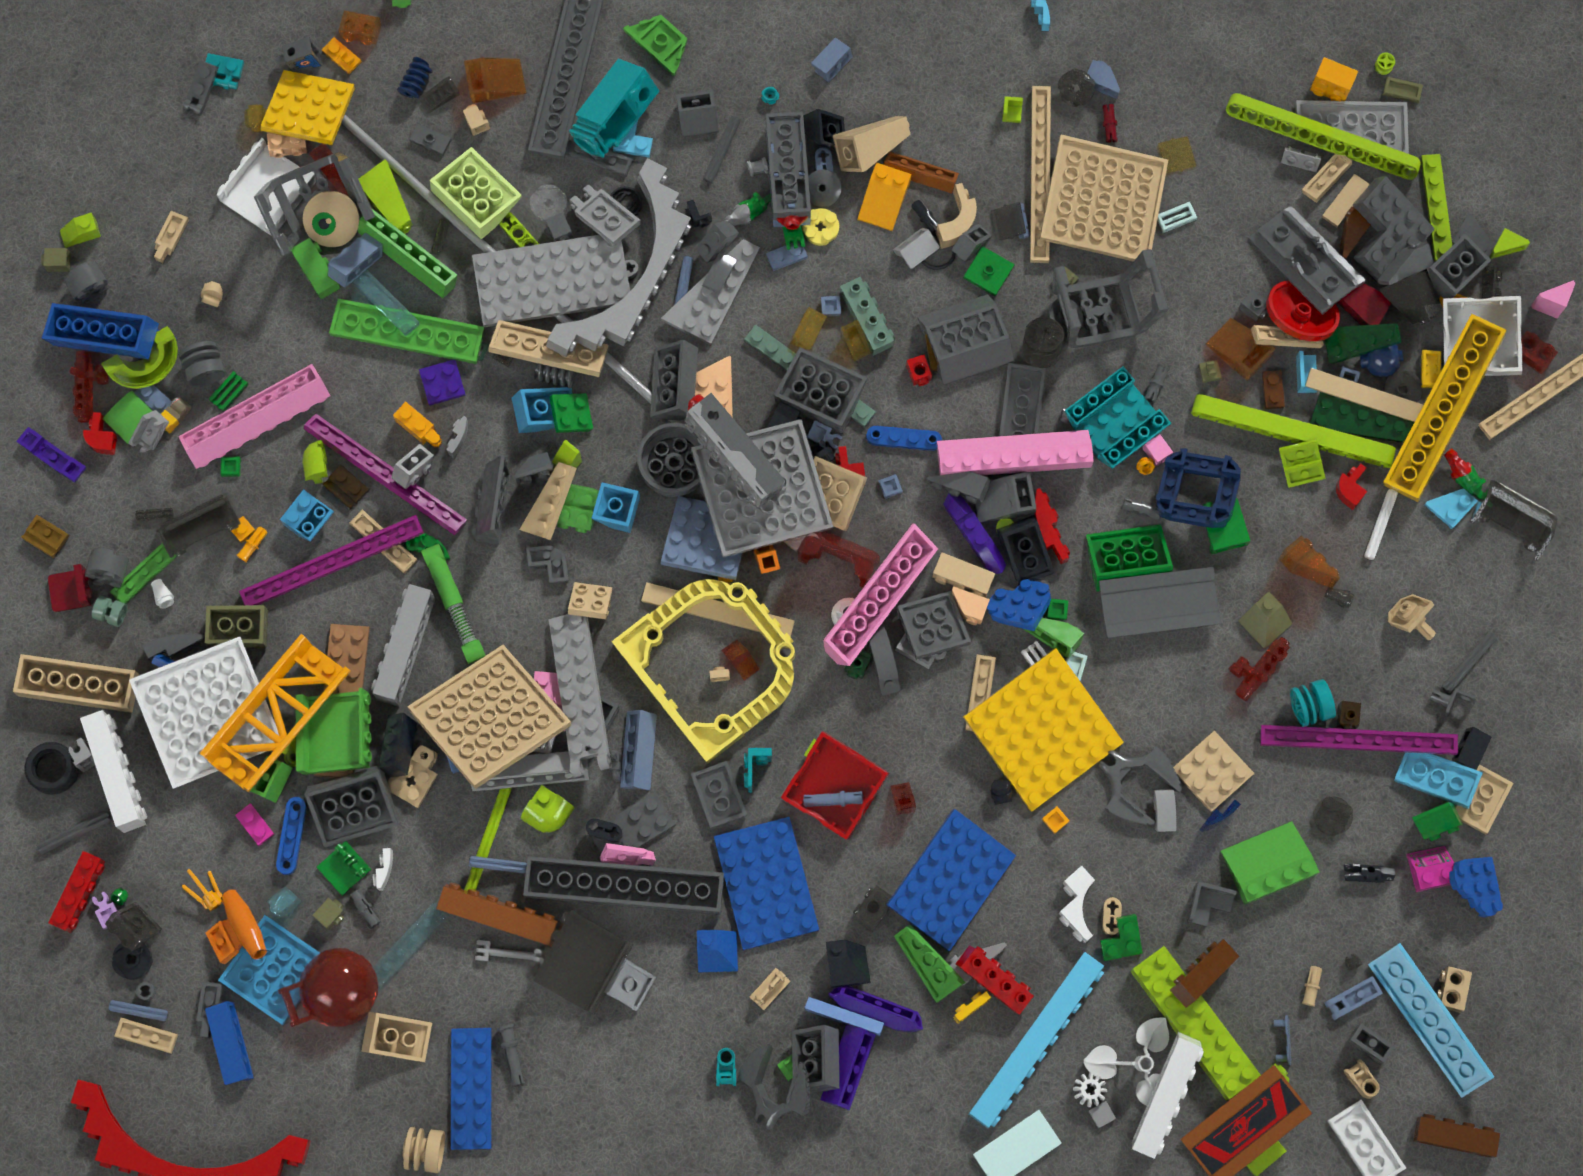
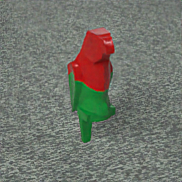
M1451 448L1444 454V457L1451 467L1452 479L1472 496L1475 495L1490 509L1493 505L1481 490L1486 480L1480 478L1474 467L1469 462L1462 460L1457 455L1458 453Z

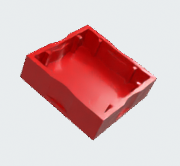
M822 731L807 754L803 766L794 775L781 798L803 813L813 816L825 827L848 840L890 773ZM840 791H845V793L863 792V804H847L842 807L841 805L804 807V795L840 793Z

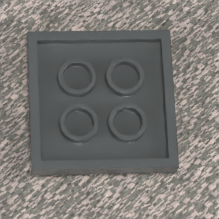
M951 591L898 605L896 608L916 660L967 646L971 643Z

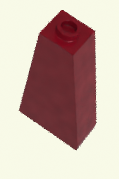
M1364 283L1337 303L1360 325H1377L1383 319L1393 298Z

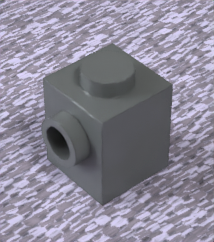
M1253 289L1239 306V309L1255 322L1259 318L1263 320L1268 314L1266 299Z

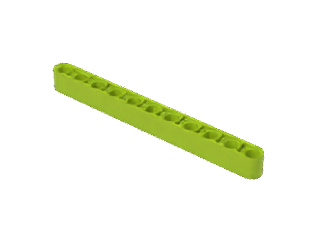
M1239 93L1232 94L1227 103L1226 112L1231 117L1334 154L1344 155L1351 160L1407 180H1413L1418 176L1421 162L1416 156Z
M1197 394L1191 414L1196 417L1199 415L1200 418L1214 422L1217 420L1218 423L1233 427L1236 425V428L1251 432L1254 430L1255 433L1269 437L1273 435V438L1288 442L1291 440V443L1295 444L1316 439L1318 448L1321 451L1326 452L1328 450V453L1343 457L1346 455L1347 458L1361 462L1364 460L1365 463L1380 467L1383 465V468H1391L1396 452L1395 447L1207 395Z

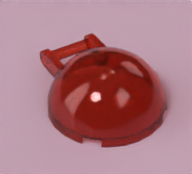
M333 948L316 955L305 966L300 981L278 989L279 995L282 994L291 1019V1027L313 1019L326 1026L345 1027L361 1021L372 1010L371 1008L378 996V980L372 965L364 956L346 948ZM298 987L301 1002L309 1014L300 1019L289 993L290 990Z

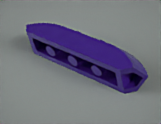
M948 493L943 505L985 569L995 574L1002 573L1006 563L972 509L960 495L956 497Z
M851 986L836 987L828 993L830 998L840 1008L883 1022V1026L890 1027L892 1030L901 1032L923 1030L922 1020L917 1011Z

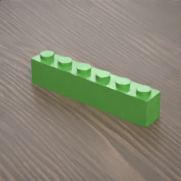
M373 210L374 218L365 221L364 217L359 219L358 233L360 235L367 233L382 243V252L441 298H444L455 288L456 273Z

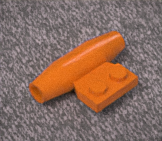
M236 890L226 891L222 895V900L228 919L219 921L206 932L219 962L225 965L239 953L241 946L245 948L253 959L264 957L267 950L262 932L249 906Z

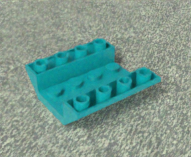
M1124 366L1064 411L1074 431H1089L1093 454L1099 461L1111 469L1115 468L1171 425V422L1160 409L1155 411L1134 386L1135 379Z

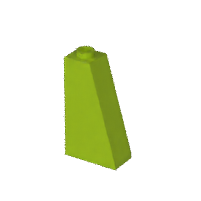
M385 159L358 180L367 199L378 213L406 234L411 230L413 224L389 164Z

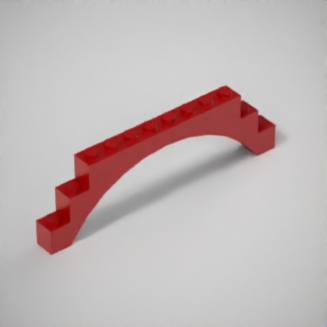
M78 1079L71 1103L76 1104V1109L87 1111L90 1108L82 1132L88 1133L87 1137L99 1140L101 1136L95 1161L100 1162L99 1166L111 1169L112 1165L118 1166V1171L130 1174L131 1170L139 1172L138 1176H280L285 1160H287L286 1164L298 1167L299 1163L305 1164L311 1143L310 1140L288 1135L267 1152L242 1163L219 1168L181 1166L158 1158L139 1146L123 1130L111 1112L100 1085Z

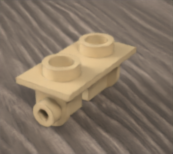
M775 968L752 993L750 998L760 1008L765 1010L788 985L790 980L783 972Z

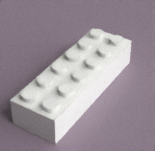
M103 710L80 718L115 826L125 833L146 825L144 819H147L145 809L141 808L139 804L141 796L139 791L135 790L133 786L135 778L133 773L129 772L127 768L129 760L127 755L123 754L121 750L123 742L121 737L117 736L115 729H118L115 719L111 718L110 714L107 715Z
M1177 1033L1133 1137V1150L1154 1159L1157 1154H1161L1164 1147L1163 1138L1169 1135L1172 1128L1171 1119L1172 1117L1176 1118L1179 1112L1180 1098L1184 1099L1188 1090L1187 1081H1192L1196 1071L1195 1062H1200L1204 1051H1202L1203 1048L1200 1041L1182 1033Z

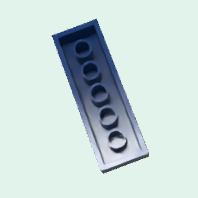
M52 303L42 339L58 347L149 359L159 323L145 315Z

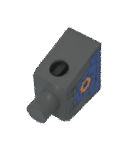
M310 37L284 45V54L276 56L278 67L288 65L292 71L323 66L320 49Z

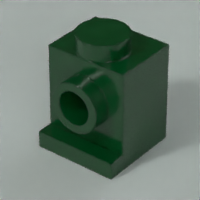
M861 650L852 664L845 667L847 676L856 680L858 678L862 679L871 661L872 654ZM860 661L861 665L857 667L854 665V662Z

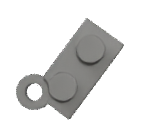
M906 633L895 650L927 669L931 667L935 659L941 660L947 653L945 651L940 655L935 654L916 660Z

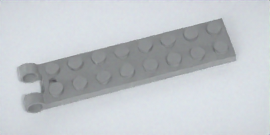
M566 614L548 619L562 711L571 721V726L565 729L570 756V772L573 778L583 776L582 760L597 757L601 770L612 768L588 617Z

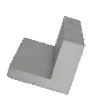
M921 228L893 250L912 269L938 250L939 245L929 229Z

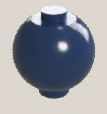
M1393 345L1361 355L1362 369L1367 368L1371 374L1377 377L1391 376L1400 368V362L1404 361L1403 351L1399 350L1397 345Z

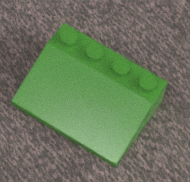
M1293 822L1221 850V854L1244 905L1314 877L1319 873L1312 854Z

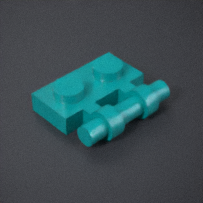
M208 53L205 62L219 67L216 76L226 77L224 80L215 77L212 87L215 85L226 90H237L238 82H233L232 79H240L244 60Z

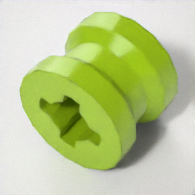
M1390 53L1380 54L1375 62V70L1381 75L1389 74L1395 65L1394 56Z

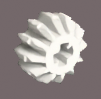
M1089 1073L1087 1080L1086 1076L1082 1074V1081L1075 1080V1083L1080 1087H1073V1091H1079V1094H1076L1074 1097L1075 1099L1082 1097L1081 1105L1087 1100V1107H1091L1093 1100L1094 1104L1098 1106V1099L1102 1101L1105 1099L1100 1093L1107 1092V1089L1101 1088L1106 1082L1098 1083L1099 1075L1093 1079V1073ZM1087 1085L1095 1088L1093 1095L1086 1093Z

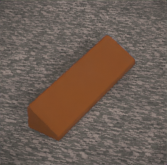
M890 151L883 164L911 174V181L951 194L959 175L957 172Z

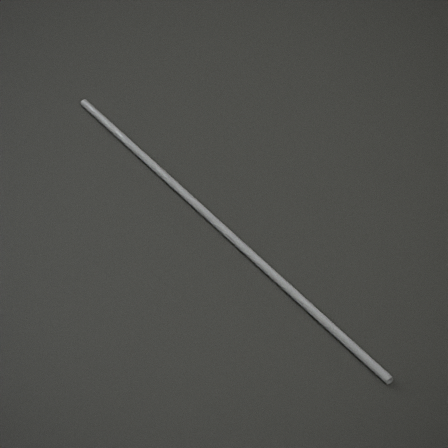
M344 115L341 123L382 161L386 159L393 171L484 253L495 251L347 115ZM566 314L554 316L561 323L573 322ZM607 352L604 362L651 404L652 392ZM669 420L671 423L686 424L683 420Z

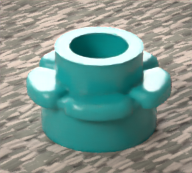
M767 87L761 93L762 101L769 105L775 104L776 100L779 99V93L774 87Z

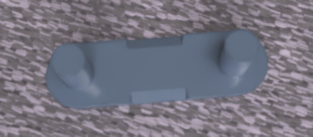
M1286 1015L1283 1020H1274V1027L1285 1026L1287 1054L1276 1055V1062L1287 1061L1288 1065H1291L1289 1017Z

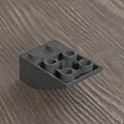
M1030 472L1010 475L991 481L983 503L977 501L975 504L977 518L980 523L1035 515L1037 508Z

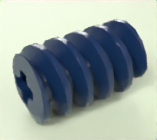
M413 57V62L410 63L409 69L406 70L407 75L403 76V81L400 82V87L397 88V91L409 98H419L420 96L416 91H423L419 85H426L422 79L428 80L429 76L426 72L432 73L433 71L425 60Z

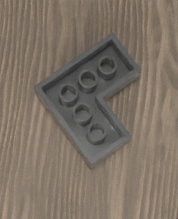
M1387 176L1375 178L1352 204L1376 230L1375 234L1356 254L1354 259L1377 283L1379 277L1402 249L1408 247L1414 241L1423 243L1434 231V227Z

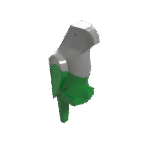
M757 192L753 193L751 199L737 204L734 207V212L722 221L728 220L733 226L740 224L748 225L767 209L766 205L771 202V193L763 198Z

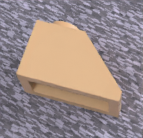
M953 586L952 594L962 618L966 619V622L971 625H981L990 599Z

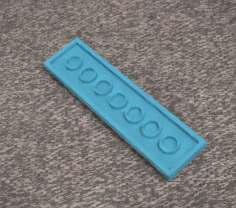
M1401 943L1368 964L1461 1098L1494 1078L1492 1072Z

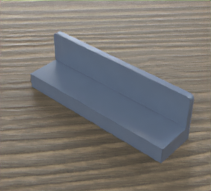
M643 710L627 711L620 788H639L644 790H650L657 720V715Z

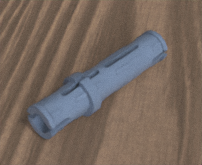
M840 791V793L804 795V807L841 805L842 807L847 804H863V792L845 793V791Z

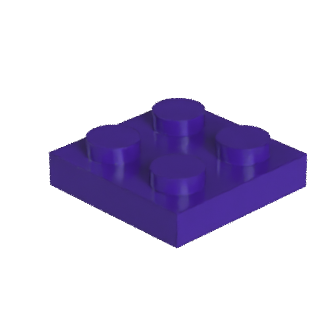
M455 359L419 369L429 406L466 396Z

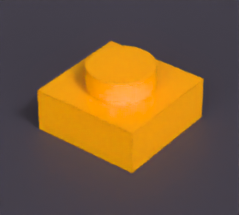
M244 516L229 527V530L241 543L256 531Z
M1058 806L1042 818V821L1054 834L1070 821Z

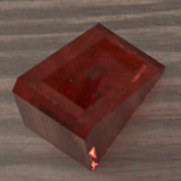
M737 639L721 650L744 681L760 670L749 651Z
M910 783L891 785L896 815L915 812L916 803Z

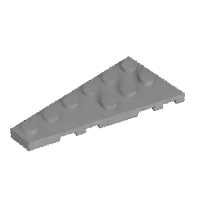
M743 239L727 254L736 259V262L719 294L702 286L708 275L707 273L660 320L711 345L760 247Z

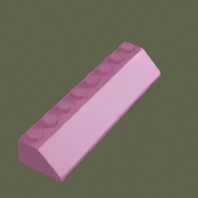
M311 364L178 437L195 468L205 467L210 461L223 457L228 451L240 448L243 443L258 438L261 433L273 430L278 424L291 420L296 414L309 410L311 406L317 403L324 402L330 394L316 369Z
M1088 430L937 441L940 475L971 471L983 476L1091 468L1094 462L1092 442Z
M913 523L823 640L825 652L837 664L846 666L852 664L938 550L916 524Z

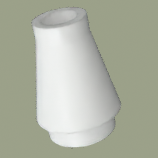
M161 579L154 580L151 586L156 605L162 609L170 607L174 603L173 594Z

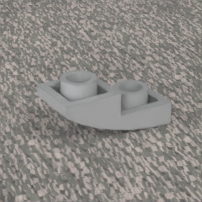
M465 416L454 423L452 431L456 438H452L447 444L448 448L446 450L453 458L459 453L467 435L468 420Z
M1154 790L1155 830L1157 832L1176 831L1174 790Z

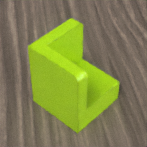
M1005 96L1002 122L1021 123L1023 98Z

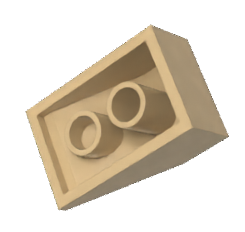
M369 1012L361 1052L425 1062L432 1023Z

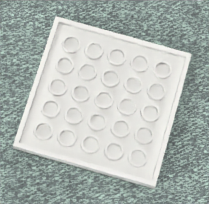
M241 637L234 638L129 680L173 789L218 771L199 753L259 684ZM264 700L252 716L279 735L268 704ZM245 722L227 745L275 742L249 722ZM266 751L238 754L245 759H249Z

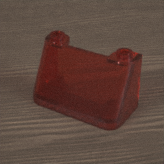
M827 531L808 534L802 540L798 549V561L806 565L811 559L816 558L819 560L822 552L854 564V575H857L860 579L859 587L864 588L880 564V556L875 551Z

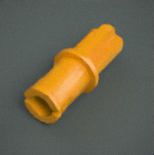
M259 526L250 539H246V544L236 556L247 563L253 552L259 549V544L268 532Z

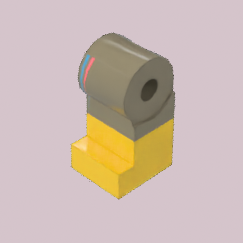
M180 396L176 397L161 413L169 421L165 429L169 434L180 424L192 408Z

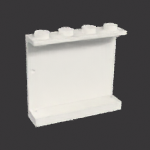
M261 138L259 142L257 141L253 144L251 152L242 158L240 166L231 172L229 180L225 185L220 186L217 197L220 202L271 235L254 196L270 180L300 167L286 157H270L268 145ZM310 172L303 175L305 182L312 188L317 181L314 173ZM296 178L282 184L293 211L304 198L299 193L300 187ZM273 191L269 195L272 210L269 213L278 231L287 219Z

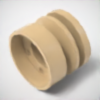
M410 1127L403 1146L404 1169L410 1170L414 1161V1170L418 1171L421 1162H424L425 1172L439 1174L443 1161L445 1132L431 1129L428 1138H425L424 1129L420 1128L416 1137V1128Z

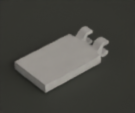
M587 185L583 188V191L586 192L584 197L588 199L583 203L577 196H573L569 200L572 203L570 207L574 210L575 215L613 246L641 224L639 218L602 189L597 192L590 185Z

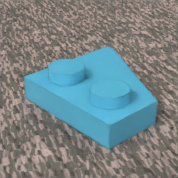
M1463 488L1427 501L1425 506L1453 529L1478 500Z

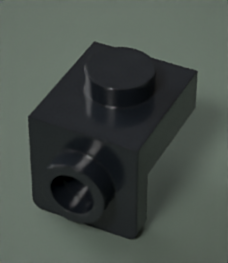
M694 199L687 201L685 213L686 216L692 219L694 227L699 226L703 228L708 226L712 222L711 213L700 216Z

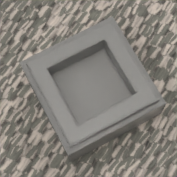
M1107 1101L1088 1111L1098 1129L1116 1119Z

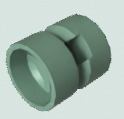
M100 595L93 606L92 618L101 622L107 620L108 624L120 627L127 613V604L117 600L113 602L111 598Z

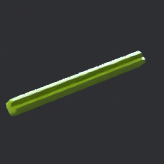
M511 788L499 790L476 857H488ZM472 867L464 890H476L484 868Z

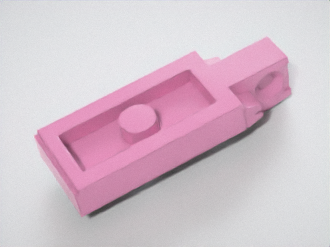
M606 843L600 856L602 863L637 866L642 864L653 866L656 860L652 851Z

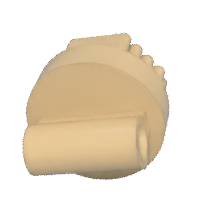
M213 281L205 283L201 291V302L218 307L223 296L220 284Z

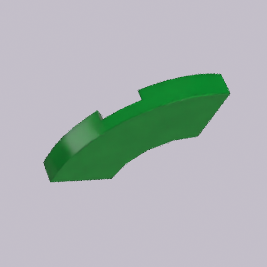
M427 533L406 541L409 552L417 551L422 553V550L439 544L445 559L450 560L444 545Z

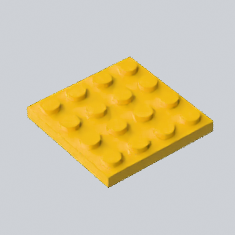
M283 70L261 123V131L333 145L355 90L354 84Z

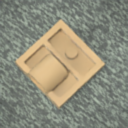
M574 582L568 614L606 619L609 614L608 607H610L612 587Z

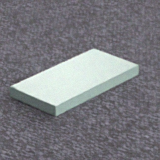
M1038 1110L974 1153L973 1156L987 1176H1015L1059 1146L1061 1141L1040 1110Z

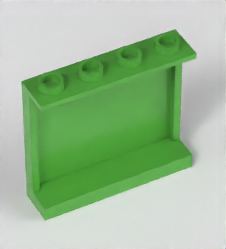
M359 688V691L330 695L296 736L297 772L307 775L370 768L369 762L372 760L369 750V743L371 742V733L369 732V724L371 723L369 705L371 704V697L368 691ZM300 694L296 695V700L309 709L319 696L307 697ZM296 710V723L303 716L298 710Z

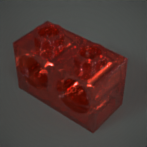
M1526 331L1521 337L1522 361L1542 374L1558 352L1551 344L1544 343L1533 332ZM1523 343H1528L1531 349H1527ZM1539 354H1544L1547 360L1541 359Z

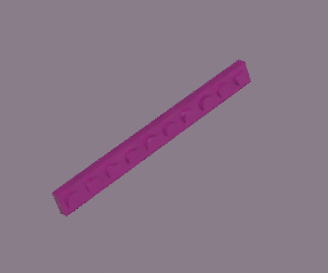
M315 414L304 424L303 429L318 440H322L325 445L453 535H456L466 525L467 519L417 484H411L407 489L403 488L391 478L394 470L393 467L319 415Z
M414 515L239 592L244 605H260L420 536L424 532L418 517Z
M1261 725L1260 746L1457 755L1458 734Z

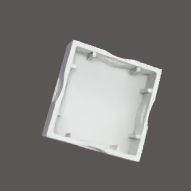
M1521 296L1492 297L1488 299H1443L1444 365L1470 315L1474 314L1506 329V335L1485 376L1522 375Z

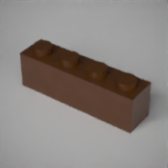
M1224 939L1218 943L1215 941L1206 948L1208 952L1206 954L1205 952L1201 953L1195 959L1197 963L1190 964L1184 970L1186 974L1179 975L1173 981L1175 985L1170 991L1185 1008L1195 1002L1240 957Z
M1423 1114V1117H1417L1413 1141L1495 1158L1497 1157L1500 1133L1494 1132L1495 1129L1483 1126L1482 1129H1478L1472 1123L1463 1122V1125L1455 1124L1453 1119L1443 1118V1121L1436 1120L1434 1115Z

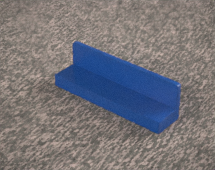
M226 1001L206 1008L205 1011L224 1084L229 1085L238 1081L254 1079L234 1002Z

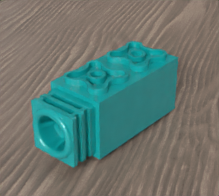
M618 58L575 114L578 119L573 128L569 130L575 143L585 152L604 158L609 148L619 146L659 93V89L645 68Z

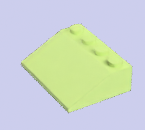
M472 147L430 180L431 192L480 239L495 229L522 197Z

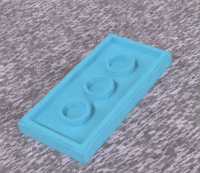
M1405 753L1394 781L1469 809L1483 772L1434 754Z

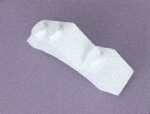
M1081 866L1063 882L1065 886L1063 888L1070 897L1074 896L1075 899L1060 911L1059 915L1061 917L1059 919L1066 927L1070 926L1074 930L1073 935L1078 941L1081 942L1083 940L1086 943L1093 935L1085 924L1082 906L1086 891L1095 880Z

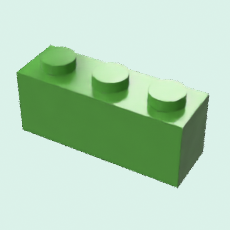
M308 238L293 247L291 250L293 256L321 300L340 289L338 283L328 276L329 261L326 257L322 258L319 254L322 250L317 242L313 243Z

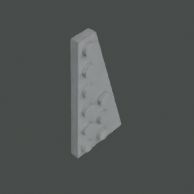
M1296 100L1295 112L1298 115L1409 154L1407 102Z

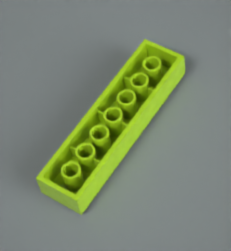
M1165 946L1130 971L1176 1034L1179 1032L1201 1042L1202 1051L1204 1052L1198 1063L1226 1101L1261 1076L1202 996L1185 1008L1170 991L1175 985L1173 981L1179 975H1185V973Z

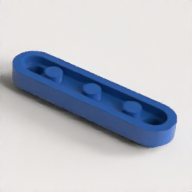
M872 426L866 434L867 441L874 446L935 451L937 450V441H942V437L938 432L929 430ZM874 432L879 433V436L874 437L872 434ZM933 437L936 441L930 442L929 439Z
M293 797L286 804L276 862L278 871L283 875H290L297 868L307 810L305 801L300 797ZM297 804L300 805V809L298 811H294V806ZM286 862H290L288 869L284 868Z

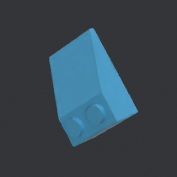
M572 388L520 389L512 397L519 433L539 432L555 428L549 397L554 394H573Z

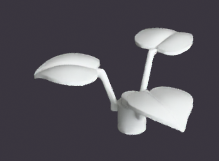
M1163 1017L1145 1021L1136 1032V1041L1140 1045H1144L1145 1055L1138 1056L1134 1062L1116 1061L1117 1054L1114 1049L1102 1045L1094 1048L1084 1059L1083 1063L1086 1069L1093 1073L1095 1077L1099 1075L1100 1079H1109L1116 1075V1065H1134L1138 1071L1145 1072V1080L1137 1084L1136 1096L1142 1104L1147 1106L1160 1074L1155 1073L1148 1077L1154 1062L1147 1049L1152 1052H1160L1166 1048L1169 1042L1167 1020Z

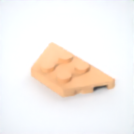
M728 356L696 372L695 396L701 394L705 398L712 393L733 418L731 356Z

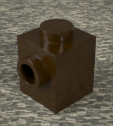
M1341 701L1338 706L1337 727L1357 729L1360 724L1361 703Z

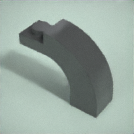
M882 624L867 644L872 654L880 692L883 696L899 692L900 686L891 645Z

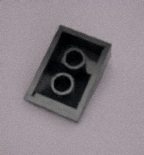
M1030 516L996 529L1018 586L1022 580L1035 581L1054 574L1038 521Z

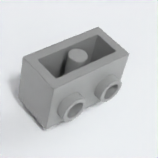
M419 444L395 464L391 478L405 489L411 484L415 485L423 474L427 475L431 471L434 455Z

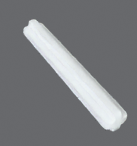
M1389 489L1385 496L1364 557L1369 560H1373L1376 556L1398 492Z

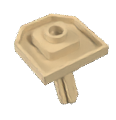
M1412 594L1401 598L1388 612V622L1393 627L1409 633L1413 629H1417L1427 640H1431L1436 634L1425 622V615L1434 606L1430 600Z

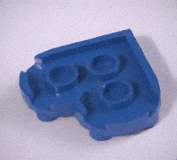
M1025 579L1020 582V585L1014 591L997 589L988 603V614L992 620L998 623L1035 631L1050 605L1049 585Z
M1472 858L1455 862L1453 871L1449 872L1452 889L1457 890L1462 895V899H1468L1471 909L1475 908L1480 917H1489L1501 911L1503 904L1501 902L1493 858Z

